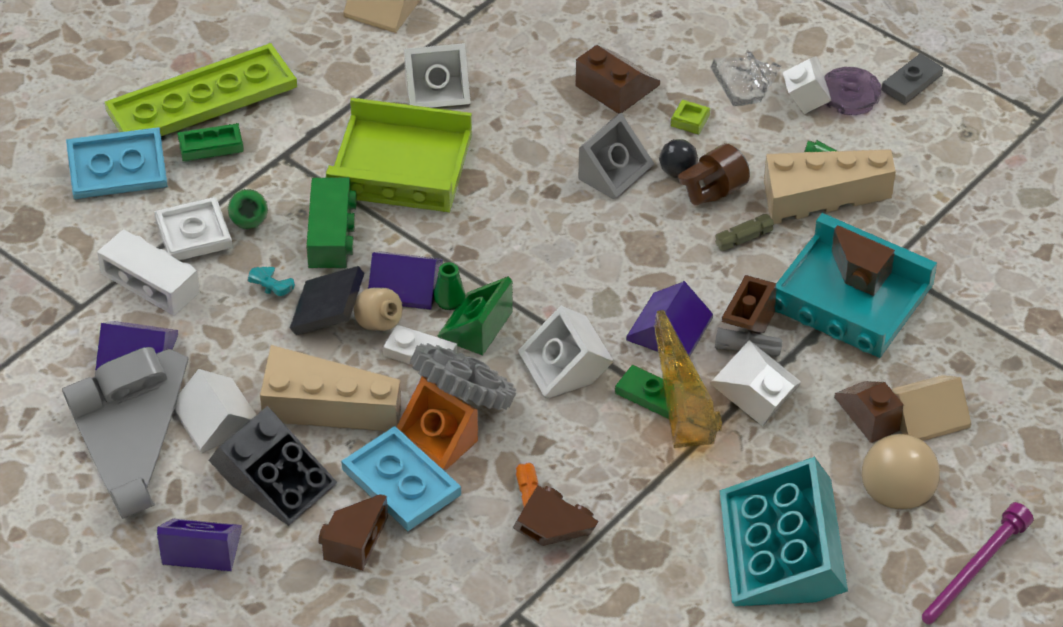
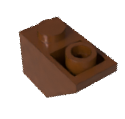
M537 485L516 520L513 529L541 546L588 536L599 521L593 518L594 514L586 507L579 504L573 506L564 501L563 495L549 486L542 488Z

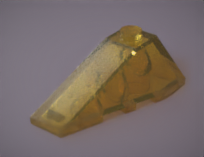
M659 310L656 313L654 327L673 447L681 448L714 444L717 432L722 431L720 412L714 411L712 398L664 310Z

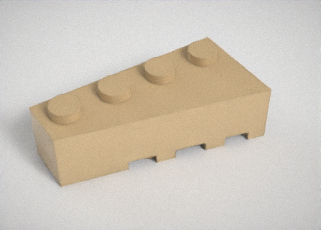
M271 345L260 393L261 410L268 406L284 424L388 431L394 426L397 427L401 412L400 380Z

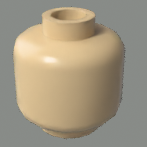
M369 288L357 296L353 310L355 319L364 329L386 331L394 328L399 323L403 308L402 301L393 290Z

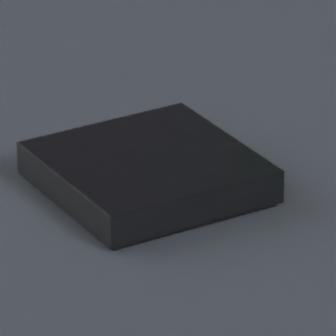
M359 266L306 280L290 325L293 333L300 335L348 322L365 274Z

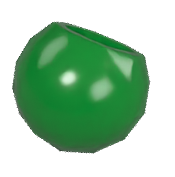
M244 189L235 193L229 200L227 208L231 221L243 229L258 227L267 218L268 205L264 196L252 189Z

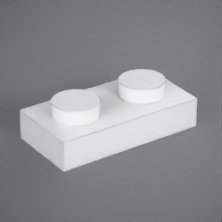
M396 325L383 346V356L410 364V359L417 345L420 346L421 343L424 345L429 343L434 347L439 345L445 349L450 348L455 353H457V344Z

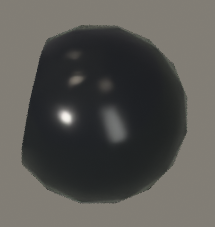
M673 139L664 144L659 155L662 170L674 178H678L680 173L696 165L699 159L696 148L684 139Z

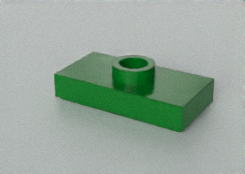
M239 123L177 133L182 161L244 152Z
M633 364L615 385V394L671 421L676 418L690 399V391Z

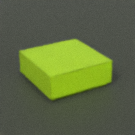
M682 100L671 118V127L699 135L710 116V108Z

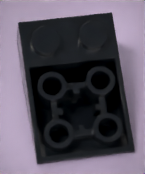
M268 406L220 445L208 460L232 487L288 526L337 483Z

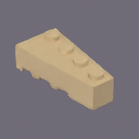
M891 149L766 154L764 186L770 218L773 219L774 224L782 223V218L795 216L797 220L808 217L809 212L825 209L826 213L837 211L838 207L850 203L853 206H859L892 198L896 170Z

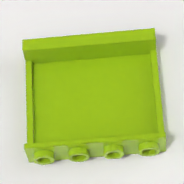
M351 98V116L334 166L328 165L326 178H350V190L356 191L357 200L450 213L472 138V113Z

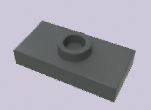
M918 54L882 82L881 90L901 103L906 104L941 77L944 67L924 55Z

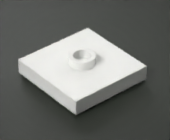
M216 197L154 211L165 249L170 256L177 260L233 248L232 239Z

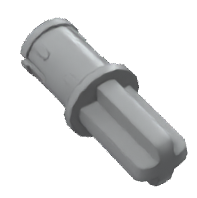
M718 327L715 348L739 352L750 340L767 355L779 356L782 349V339L751 334L752 330L743 332Z

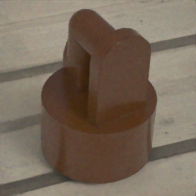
M724 143L701 156L696 165L680 173L678 178L681 185H686L690 202L698 206L702 203L717 201L745 186L749 182L750 169L746 158L740 150ZM700 180H703L705 186L702 188L699 183Z

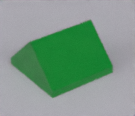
M507 276L467 292L464 301L458 305L437 336L456 343L458 347L483 356L513 312L512 279Z

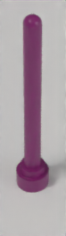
M1013 502L1002 513V525L922 613V621L925 624H932L937 620L1012 534L1023 533L1033 523V515L1026 506Z

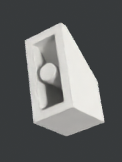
M817 56L809 58L783 72L788 93L804 114L831 101Z

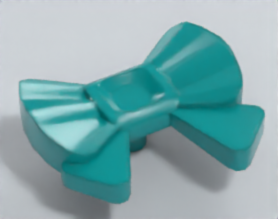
M254 267L250 270L247 279L250 283L266 287V294H271V291H273L277 296H284L295 287L293 278L280 281L272 278L275 267Z

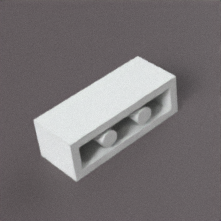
M124 229L97 251L102 275L173 316L200 293L197 270L190 264L177 260L170 256L167 251L154 247L142 237L135 236Z

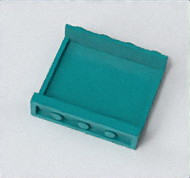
M822 213L816 220L814 236L776 283L775 312L830 335L832 338L841 340L863 352L881 358L933 287L937 262ZM837 225L895 250L892 273L874 296L845 284L832 253L834 229Z

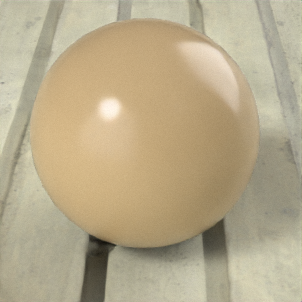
M906 434L890 435L876 442L867 452L862 465V481L867 493L878 503L894 509H912L925 504L934 495L940 480V467L933 450L919 438Z

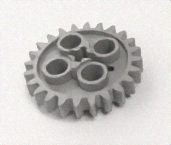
M421 343L420 346L417 345L410 359V364L413 365L412 368L419 371V375L427 377L428 382L436 383L437 387L453 396H461L465 401L469 399L478 406L482 404L489 409L494 407L498 410H501V408L507 410L508 407L510 408L516 395L517 389L513 388L512 383L507 382V378L499 376V372L490 370L487 364L478 359L465 357L461 352L457 354L450 348L445 349L439 345L434 347L429 343L427 345Z

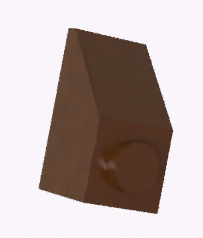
M839 225L835 227L832 253L845 284L874 296L892 273L895 250Z
M745 275L722 316V322L764 333L775 313L776 283Z
M862 381L835 393L834 398L870 443L900 431L904 404L886 382Z
M379 494L334 511L329 524H323L319 533L318 543L322 545L323 560L364 570L388 519L386 495Z

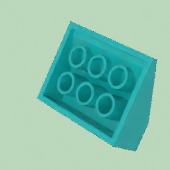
M815 456L719 490L731 597L735 607L814 603L848 592L832 480Z

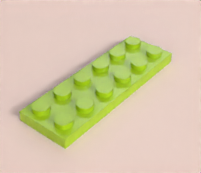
M272 43L105 101V109L119 132L159 127L160 135L164 136L297 88V78Z

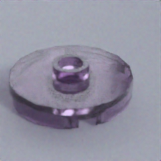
M841 67L833 69L824 76L831 97V101L825 105L829 108L831 106L836 108L838 113L844 115L864 114L871 111L873 106L880 101L881 84L877 77L867 70L858 67Z

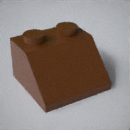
M595 45L576 59L575 86L618 114L623 113L660 86L661 81L618 53L599 45Z

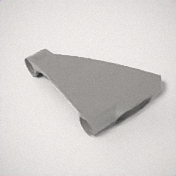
M151 347L136 350L101 365L95 371L94 377L85 378L62 388L65 400L122 519L155 506L147 488L170 424L189 360L187 356L171 349L157 354Z

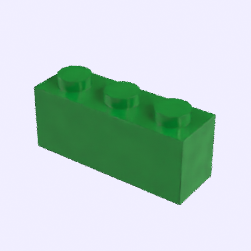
M312 178L306 243L308 268H347V257L354 254V237L349 236V232H355V213H350V211L356 210L357 194L356 191L350 190V178Z

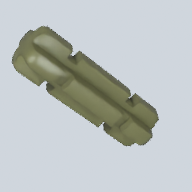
M763 214L756 217V221L751 219L730 228V232L724 230L715 235L716 246L721 251H726L733 248L734 243L738 246L759 237V233L761 235L769 233L774 229L773 219L768 214Z

